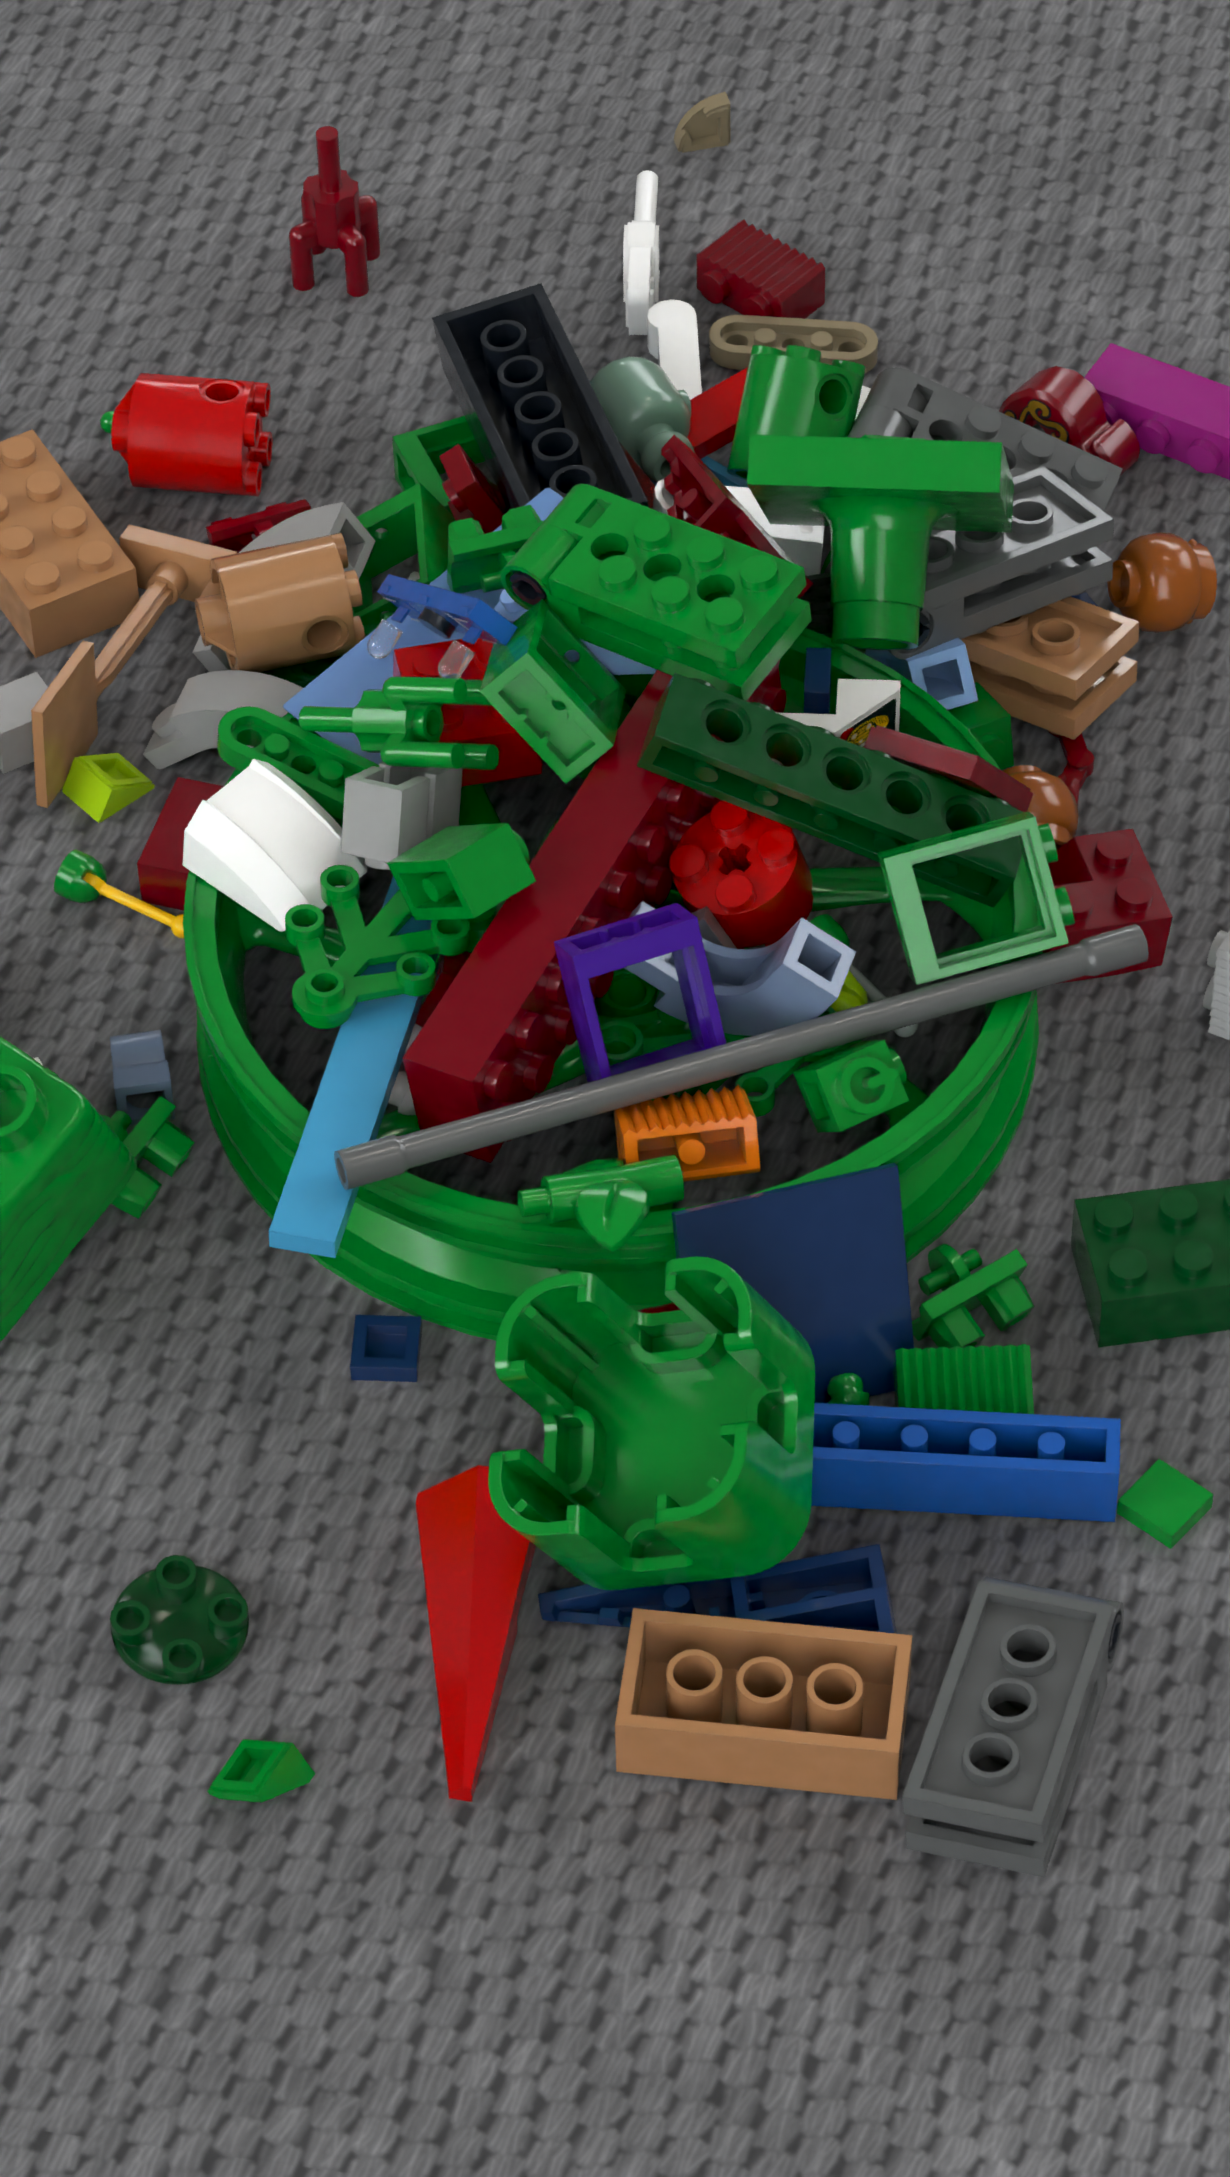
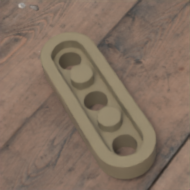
M729 315L718 319L709 330L710 356L715 363L728 369L743 370L747 368L753 345L773 347L785 352L787 345L808 347L821 352L820 362L831 365L832 360L851 361L864 365L866 367L865 373L874 368L878 359V337L876 333L867 325L858 322Z

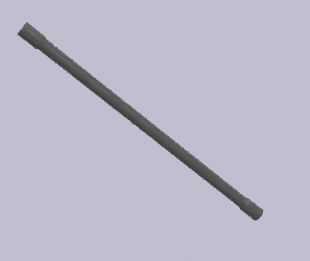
M1129 925L1084 938L1079 943L480 1114L406 1135H390L340 1149L334 1153L337 1173L344 1189L349 1190L401 1175L413 1167L1081 976H1097L1146 962L1149 955L1147 940L1139 925Z

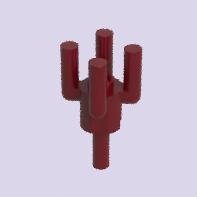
M324 126L316 131L318 174L307 177L303 183V194L301 196L303 222L292 227L289 232L293 287L299 291L312 289L315 285L313 255L325 252L326 248H339L344 253L347 293L353 297H361L369 291L367 261L375 260L380 256L377 202L371 195L359 197L358 182L351 179L347 171L342 170L340 166L338 131L334 127Z

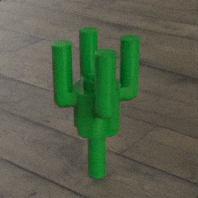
M394 676L384 682L382 689L363 691L361 700L355 707L304 706L299 713V725L303 731L354 733L360 742L361 750L368 753H380L382 761L388 766L494 770L499 763V750L494 744L439 742L444 725L441 711L443 704L492 706L479 692L483 680Z

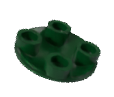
M173 1555L162 1559L155 1569L142 1574L123 1590L111 1611V1635L119 1656L132 1670L141 1676L165 1684L182 1685L196 1683L219 1674L238 1657L248 1636V1606L238 1589L224 1576L211 1569L195 1565L190 1558Z

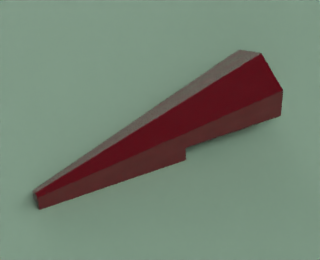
M673 435L661 448V455L670 463L671 471L664 478L665 489L674 499V505L667 510L668 515L794 563L692 449L677 436ZM806 575L807 585L796 598L800 599L814 584Z

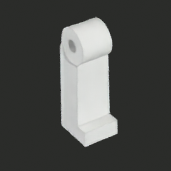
M672 299L660 301L648 310V349L650 354L658 359L659 366L664 370L677 390H685L691 400L702 393L697 315L695 309L684 301Z

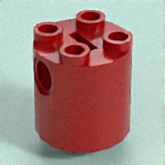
M140 373L137 380L116 406L111 430L113 451L119 452L128 463L129 478L132 486L259 496L262 487V466H270L273 448L272 433L262 431L263 417H268L270 410V383Z

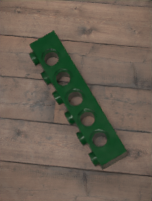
M674 673L656 705L637 766L877 862H879L878 852L951 833L950 829L958 831L1023 813V811L1013 808L1002 799L985 797L955 785L950 779L942 775L925 773L895 761L887 753L865 749L835 737L827 729L805 725L775 713L767 705L747 702L717 690L707 681L687 678L677 673ZM711 734L718 736L724 742L718 741ZM771 758L778 760L784 766L775 763ZM831 782L838 784L843 790L835 787ZM891 806L896 807V808L899 809L902 813H899V812L895 811ZM1018 836L913 864L912 867L915 877L994 908L1016 878L1022 851Z

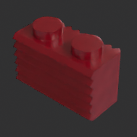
M744 219L696 255L697 289L711 303H723L742 315L806 319L825 303V267L822 262L816 263L813 257L808 259L804 252L799 254L796 248L790 249L787 243L782 245L779 238L774 240L770 233L765 235L762 229L756 230L753 224L748 226Z

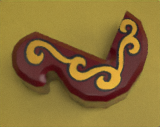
M1054 366L1037 372L1002 403L999 412L1031 427L1038 423L1046 434L1122 468L1120 476L1138 461L1140 447L1133 429L1122 419H1118L1110 425L1106 419L1102 398L1094 385L1075 370Z

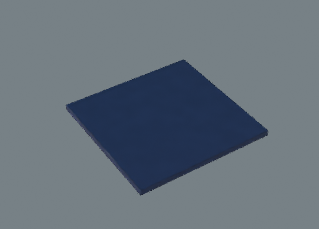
M891 1163L672 1212L676 1259L698 1256L713 1258L727 1264L796 1328L808 1342L815 1362L814 1403H828L831 1397L828 1394L827 1387L831 1378L844 1373L859 1375L863 1381V1392L869 1393V1397L894 1391L893 1363L895 1350L914 1348L898 1165Z

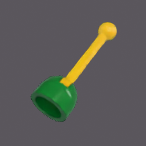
M75 849L63 860L54 882V892L57 895L72 902L83 904L95 901L99 896L103 895L171 927V931L176 937L184 938V914L172 915L106 884L107 877L103 865L94 857Z

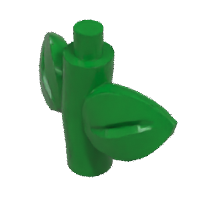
M676 1155L657 1157L624 1164V1161L620 1158L596 1159L561 1174L543 1176L541 1187L519 1190L518 1205L522 1217L546 1214L550 1223L577 1219L582 1228L595 1242L603 1248L615 1252L635 1233L648 1214L650 1207L683 1200L684 1181L681 1166Z

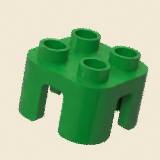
M697 1256L672 1259L666 1263L665 1296L681 1310L660 1313L635 1311L596 1275L586 1272H574L551 1276L529 1287L513 1302L499 1327L495 1348L497 1376L502 1383L541 1415L545 1428L543 1463L525 1449L498 1451L491 1454L488 1486L492 1503L500 1517L507 1524L581 1582L602 1590H622L754 1575L770 1569L782 1561L796 1547L806 1530L812 1504L815 1401L814 1357L808 1342L801 1333L735 1270L719 1260Z

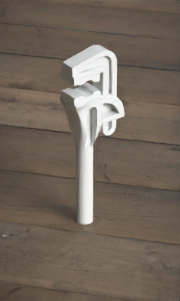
M649 170L642 171L637 175L634 220L624 225L623 291L624 302L626 303V327H629V335H647L648 310L655 302L659 301V225H656L658 176Z

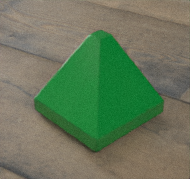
M244 1739L207 1792L218 1799L262 1803L309 1783L315 1772L293 1743Z

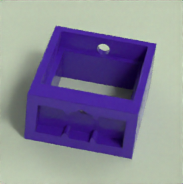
M678 903L554 941L588 1083L726 1044L698 919ZM672 952L692 1039L609 1065L589 978Z

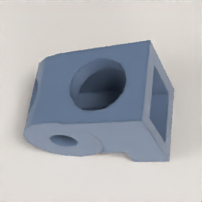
M161 1029L110 1036L117 1111L121 1110L127 1113L132 1120L130 1125H137L151 1107H134L127 1102V1095L162 1091L163 1098L174 1105L167 1060H165ZM175 1111L170 1120L175 1119Z

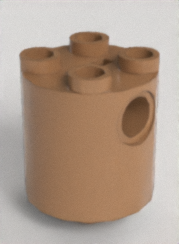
M342 533L211 558V579L201 596L195 599L196 617L204 646L215 645L224 650L232 670L263 672L346 654L365 638L360 617H353L352 607L362 605V594L356 571L344 572L343 569L348 568V555Z

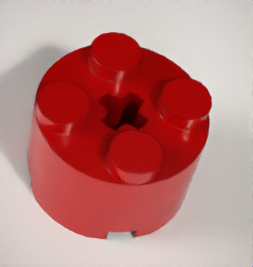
M726 801L718 802L710 813L697 820L684 833L670 856L669 866L673 874L674 883L687 910L693 913L707 906L737 949L761 944L769 946L777 942L801 917L807 920L812 910L814 896L812 894L811 872L791 827Z

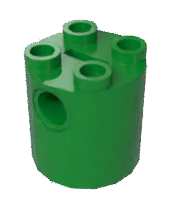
M753 345L727 472L747 481L750 434L847 437L855 422L866 367L862 364L845 360H832L831 365L820 362V351L803 346L787 345L785 352L773 347Z

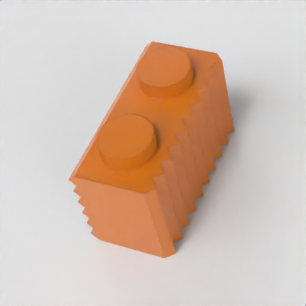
M739 1085L733 1091L724 1086L719 1093L711 1088L706 1095L700 1090L693 1096L685 1091L680 1098L672 1093L667 1099L658 1097L654 1101L648 1100L614 1110L618 1158L622 1159L624 1164L676 1155L681 1166L684 1182L760 1172L757 1119L745 1090Z

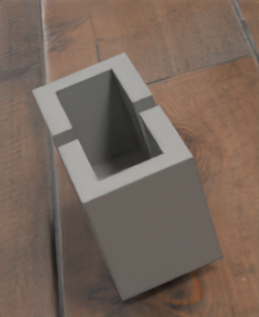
M381 762L379 767L372 766L345 778L341 853L365 858L364 863L368 867L390 870L387 864L390 860L448 826H459L463 769L393 767Z

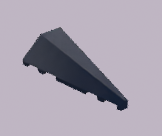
M880 1544L782 1562L763 1572L748 1576L622 1590H602L586 1584L538 1594L542 1619L547 1621L630 1628L633 1608L897 1634L888 1578Z

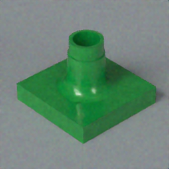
M750 434L747 485L768 522L776 525L830 526V605L833 607V644H847L853 648L869 650H907L917 648L920 611L923 610L929 543L932 530L1012 533L1014 483L1002 442Z

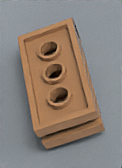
M1071 596L1039 608L1031 614L1021 615L988 628L983 633L973 634L961 639L966 645L974 683L978 682L1010 716L1044 728L1053 734L1065 736L1073 740L1137 681V661L1124 655L1139 640V621Z

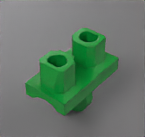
M531 505L510 509L502 516V530L484 534L479 521L473 518L454 521L448 525L447 583L451 591L461 594L482 589L484 593L500 589L504 590L500 578L502 569L543 522Z
M162 1096L155 1101L130 1134L127 1133L126 1129L132 1123V1120L124 1111H116L111 1118L101 1115L137 1162L135 1173L111 1204L137 1219L142 1216L154 1201L162 1186L160 1182L138 1168L140 1163L146 1159L172 1177L189 1157L195 1144L182 1130L169 1122L176 1106Z
M943 1243L929 1251L928 1263L931 1272L919 1278L918 1283L923 1293L927 1296L939 1289H942V1292L920 1305V1317L912 1321L913 1336L920 1341L930 1335L939 1348H952L955 1346L962 1348L967 1346L976 1347L981 1343L985 1335L969 1313L970 1311L983 1305L1000 1331H1004L1028 1317L1034 1308V1304L1025 1286L1019 1279L1028 1265L1019 1251L1015 1249L972 1275L970 1272L982 1265L981 1256L975 1249L972 1248L959 1255L954 1248Z

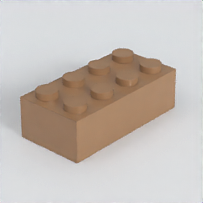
M32 429L0 442V609L34 657L37 658L123 623L139 601L135 566Z
M633 1608L615 1721L616 1772L897 1800L910 1690L912 1635Z

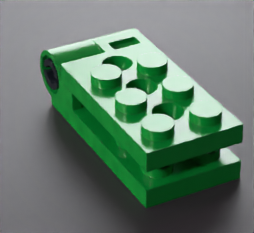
M577 484L572 487L506 564L500 574L504 589L516 603L529 610L543 599L579 639L671 676L677 673L687 678L707 681L717 690L745 701L748 700L812 621L809 602L796 598L807 585L804 567L588 484Z

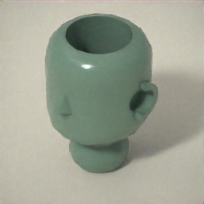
M627 356L610 362L601 368L589 381L633 471L645 472L648 478L657 483L671 473L670 463L661 455V448L673 435L677 436L694 452V447L687 438L690 432L691 418L689 396L685 390H677L658 364L647 358Z

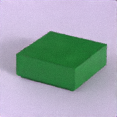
M1158 1459L1118 1500L1117 1514L1171 1549L1212 1508L1213 1493L1161 1459Z

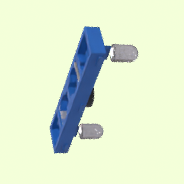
M388 574L377 591L383 596V599L389 600L398 607L391 620L403 623L407 615L412 617L411 620L421 622L431 631L445 639H450L454 631L465 634L462 640L467 643L475 644L477 639L480 638L483 641L506 646L518 628L481 599ZM382 619L367 643L368 653L375 659L386 658L403 632L392 623ZM454 640L438 664L440 677L460 678L475 656V653Z

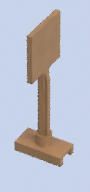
M130 524L119 537L120 547L136 568L138 588L146 589V591L96 660L94 656V643L83 640L32 708L36 804L45 808L50 806L64 786L74 757L86 755L98 735V697L114 681L166 607L173 605L179 598L195 602V599L201 596L211 579V558L236 554V551Z

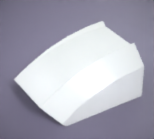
M253 759L249 767L207 801L202 800L184 831L182 865L280 932L286 930L285 915L292 907L300 904H310L322 911L327 906L321 898L320 876L325 869L334 865H347L357 871L359 878L367 872V866L364 863L365 858L341 853L342 827L293 780L270 763Z

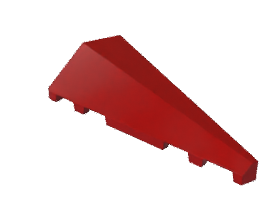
M477 1465L419 1492L416 1499V1513L448 1793L450 1799L472 1802L518 1631L517 1616L536 1548L533 1543L507 1524L496 1511L489 1493V1467Z

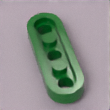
M246 706L233 709L222 717L218 725L217 749L220 757L228 765L244 771L249 767L253 759L268 762L293 780L330 815L343 820L345 778L372 766L379 767L378 764L310 731H303L301 727L258 707Z

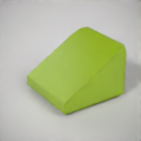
M110 753L74 757L62 792L95 821L100 823L153 790L155 785L122 755Z

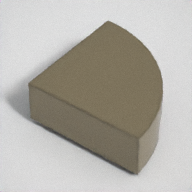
M726 92L712 95L700 101L683 116L674 135V142L678 152L682 151L684 153L726 146L731 143L730 101Z

